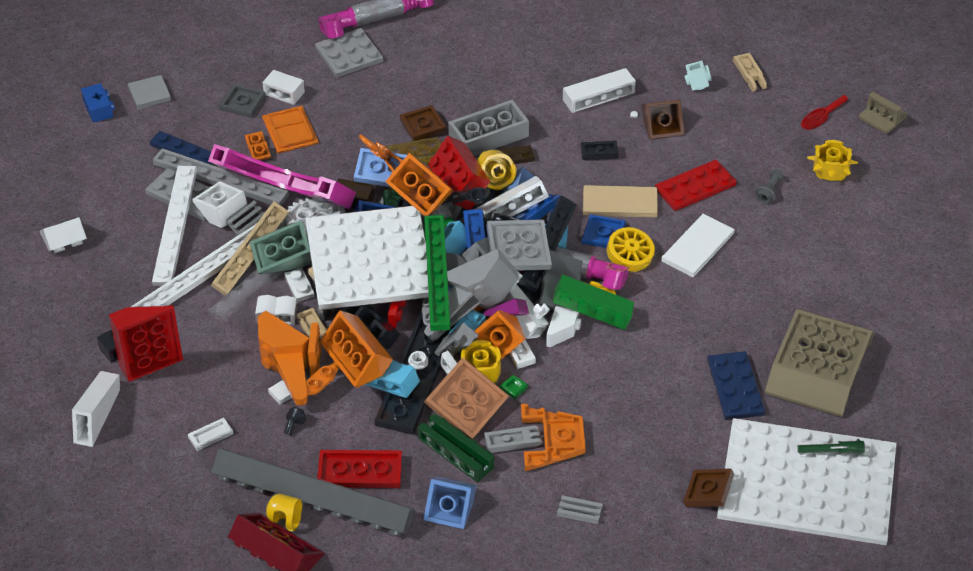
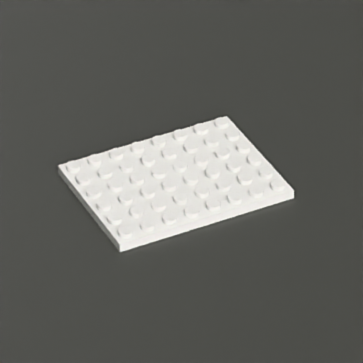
M733 418L725 469L732 468L734 477L725 505L718 508L717 519L887 545L896 443ZM857 439L865 443V452L861 453V455H857V453L839 454L838 452L797 453V445L838 444V441H856ZM831 447V449L847 448V447Z

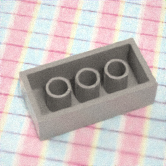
M513 100L448 122L449 136L465 142L473 156L529 137V121Z

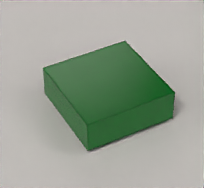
M511 375L500 385V389L513 399H516L528 388L527 383L514 375Z

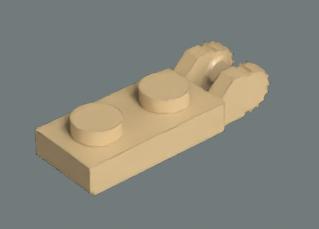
M750 53L733 56L734 64L746 83H748L752 92L757 91L755 83L757 80L762 90L767 88L763 73Z

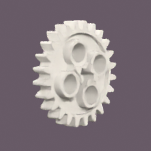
M306 197V201L299 200V203L293 202V206H288L287 211L289 213L285 217V223L288 226L302 220L306 225L305 218L344 214L345 210L343 207Z

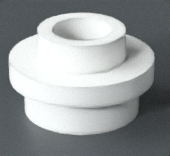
M415 351L409 357L408 363L416 370H421L428 365V357L422 351Z

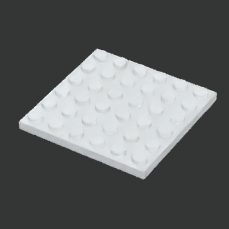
M414 206L305 218L319 310L429 297L426 241L420 211Z

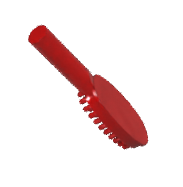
M842 95L827 107H819V109H814V111L808 113L802 120L801 127L806 130H812L822 125L828 119L830 112L848 100L847 96Z

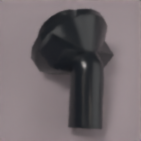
M297 407L289 409V412L286 414L288 422L284 433L292 435L295 423L300 425L305 423L306 416L302 409Z

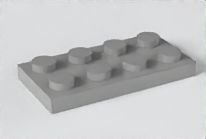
M167 168L145 189L146 194L169 204L176 171ZM195 181L188 214L204 221L206 218L193 203L192 199L210 187Z

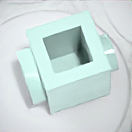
M703 61L686 65L688 75H685L687 85H691L692 91L703 90L709 86L708 81H712L708 65L704 66Z

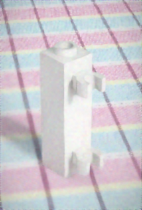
M517 271L518 280L516 283H518L523 277L519 271ZM515 283L504 301L498 304H503L515 298L526 300L529 314L516 317L526 339L538 338L549 325L543 317L548 313L549 308L545 303L542 306L539 304L534 306Z

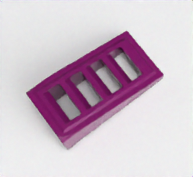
M517 298L484 312V315L491 317L498 310L513 316L529 314L526 300Z

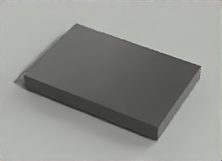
M549 250L552 266L550 270H544L539 305L542 306L545 303L549 309L555 310L556 306L563 307L552 303L558 281L562 274L580 281L583 261Z

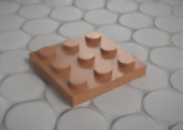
M462 358L427 397L424 403L442 418H445L453 427L460 429L465 436L473 439L509 396Z

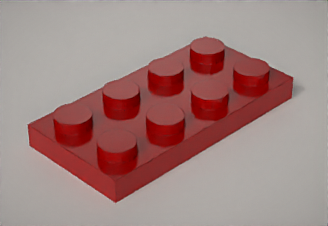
M715 159L655 184V187H657V192L674 211H677L736 186V180Z
M320 450L317 478L347 488H400L402 450Z

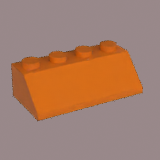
M339 310L320 341L321 345L346 377L357 388L383 376L393 361L392 357L359 317Z

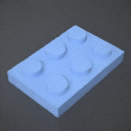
M361 148L354 174V182L391 187L385 181L393 172L384 159L377 157L370 149ZM393 153L401 160H404V158L407 156L404 154ZM393 157L391 158V161L398 167L400 162Z

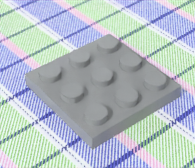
M362 28L344 33L343 36L338 38H330L315 43V49L336 78L383 62L382 55Z
M544 220L487 221L490 252L499 249L517 270L551 269L552 263Z

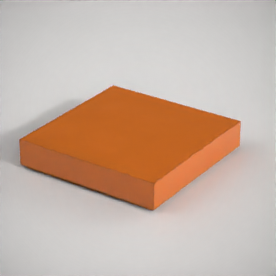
M311 323L308 347L310 377L320 367L322 348L318 323Z

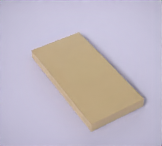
M584 185L583 216H590L592 214L597 216L657 217V187Z

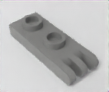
M536 425L484 433L487 450L491 453L542 445L539 427Z

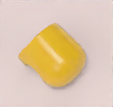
M285 494L272 496L266 508L268 519L273 523H278L280 519H286L287 530L294 532L297 529L301 519L302 500Z

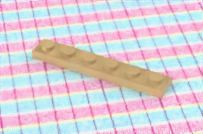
M273 201L212 282L211 286L227 296L254 260L250 241L276 231L289 211Z

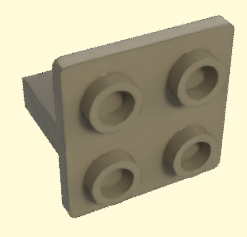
M872 92L868 96L867 108L859 114L858 118L888 134L907 117V113L902 111V107Z

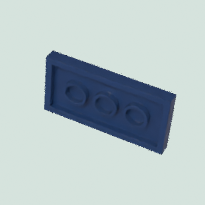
M747 352L709 355L707 361L724 419L732 420L733 418L764 416V406Z

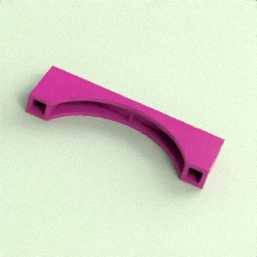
M214 144L208 160L225 170L346 209L351 208L356 194L355 191L337 181L321 176L316 178L295 173Z

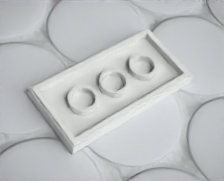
M702 214L662 256V262L694 277L731 238L735 229Z

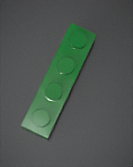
M563 274L555 287L552 302L625 330L632 318L634 301Z

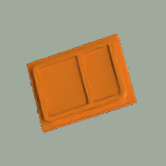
M303 106L262 115V119L278 154L319 144Z

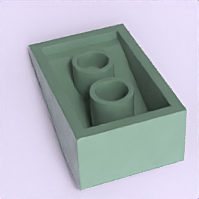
M302 220L250 241L259 274L299 269L312 264L307 229Z

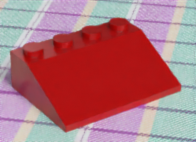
M173 305L127 307L109 314L119 367L128 382L183 360Z

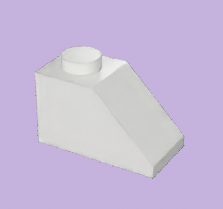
M555 307L547 332V347H552L574 337L575 331L580 330L581 319L578 318L579 312L564 307Z

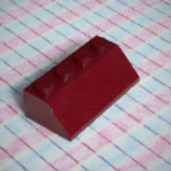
M261 513L238 514L228 535V538L233 540L237 547L246 548L251 551L250 554L253 557L267 561L266 564L269 567L281 571H309L325 554L279 524L271 522Z

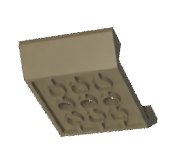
M796 309L773 362L765 394L842 417L848 404L850 390L866 349L871 345L875 330L803 309ZM800 343H806L808 345L801 346ZM824 348V349H826L827 351H826V352H821V351H819L818 349ZM844 354L847 357L841 358L838 355Z

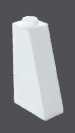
M100 371L72 409L74 443L93 447L120 391L119 374Z

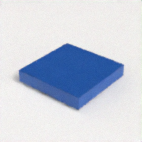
M590 214L581 244L607 248L612 233L620 228H625L626 221Z

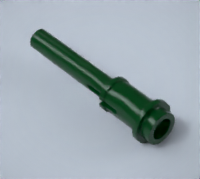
M857 439L856 441H838V444L797 445V453L838 452L839 454L857 453V455H861V453L865 452V443ZM831 447H847V448L831 449Z

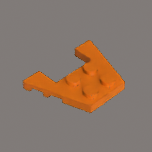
M521 404L522 423L542 422L545 443L544 451H524L525 471L585 454L582 416L560 411L552 413L545 411L541 407L540 409L530 408L528 404Z

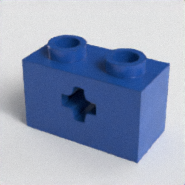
M101 83L81 89L83 102L93 123L113 117L112 111L115 110L113 101L109 100L108 90H104Z

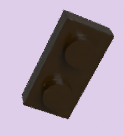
M531 145L499 150L509 156L514 164L535 161Z

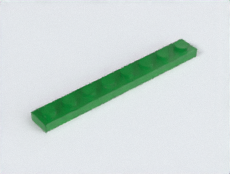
M444 215L424 216L430 331L450 330Z

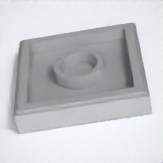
M161 75L128 83V89L137 110L171 101V96Z

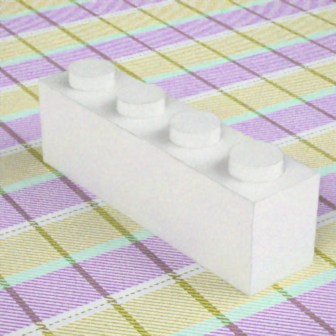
M624 68L564 87L563 101L570 111L574 113L635 93V79Z
M535 176L474 210L483 209L484 217L493 218L494 213H501L512 217L548 198L549 195L542 181Z

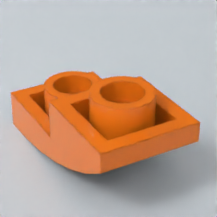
M262 131L245 135V141L251 158L259 161L271 158Z

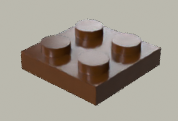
M433 105L400 115V121L413 142L446 132V126Z
M732 468L694 470L683 500L685 506H724L734 477Z

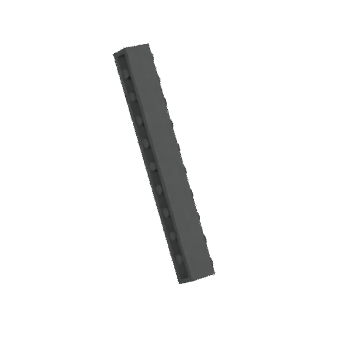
M218 449L212 468V473L218 474V479L229 481L231 478L237 480V485L248 487L250 484L255 486L256 491L267 493V490L274 492V495L285 494L302 500V505H305V502L312 504V509L324 511L325 508L331 510V515L343 518L344 514L350 516V521L362 524V521L370 523L369 527L379 530L385 527L389 529L388 533L401 536V533L409 532L415 513L414 508L226 449Z

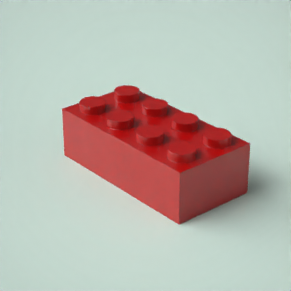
M447 136L441 143L440 148L428 164L432 171L453 189L450 194L460 190L467 192L477 187L486 189L490 183L489 178L465 142ZM468 199L463 202H453V204L471 210L475 205L473 201Z

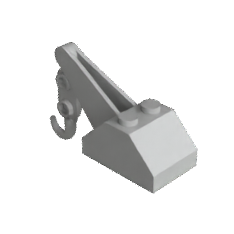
M499 249L447 271L448 281L453 285L448 294L450 327L477 305L489 308L504 301L517 282V269ZM427 297L422 302L423 322L427 326L424 332L430 340L434 341L447 330L430 331L429 297Z

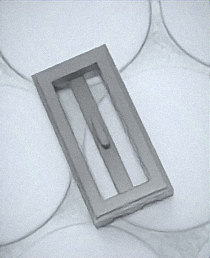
M255 200L226 222L236 235H240L249 229L264 215L265 212L261 211L262 208L256 205L257 202ZM251 208L254 209L252 212H250L247 216H245L235 225L233 224L235 220L241 217L248 210H250ZM256 213L259 215L242 229H237Z
M562 496L557 516L598 524L603 504Z

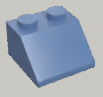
M437 476L432 478L423 520L464 529L474 502L477 485Z

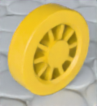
M625 227L612 233L606 251L612 263L629 267V271L635 272L643 270L651 263L655 246L652 239L645 232L636 228Z

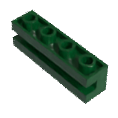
M434 413L429 417V425L423 422L418 426V439L477 483L494 469L493 454L479 446L475 440L465 436L460 429L450 425L445 418H441Z

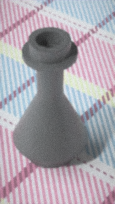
M778 169L770 172L769 176L771 179L768 183L755 189V196L758 202L768 204L775 201V185L783 180V173Z

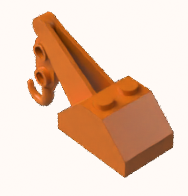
M362 134L359 135L361 141L370 148V151L377 157L384 159L393 172L385 182L424 216H432L453 191L444 180L411 153L404 160H401L379 142L373 143ZM392 157L400 162L398 167L391 161Z
M266 310L258 316V339L262 365L266 369L279 372L294 403L298 406L305 405L308 402L309 395L319 393L334 380L339 366L335 362L328 366H323L306 380L304 370L309 366V337Z

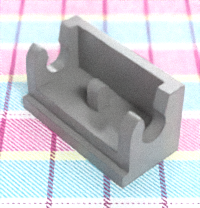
M462 323L442 340L435 354L439 356L446 350L454 357L464 347L469 346L478 337V334L465 323Z

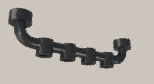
M483 187L473 188L467 192L463 190L456 191L450 194L441 205L448 204L451 201L454 203L463 202L467 199L474 203L484 202L487 198V191ZM400 198L397 202V207L412 206L404 198Z

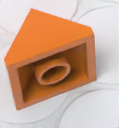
M502 310L495 312L474 330L478 334V337L475 339L476 341H489L492 346L499 348L501 360L526 339L518 318Z

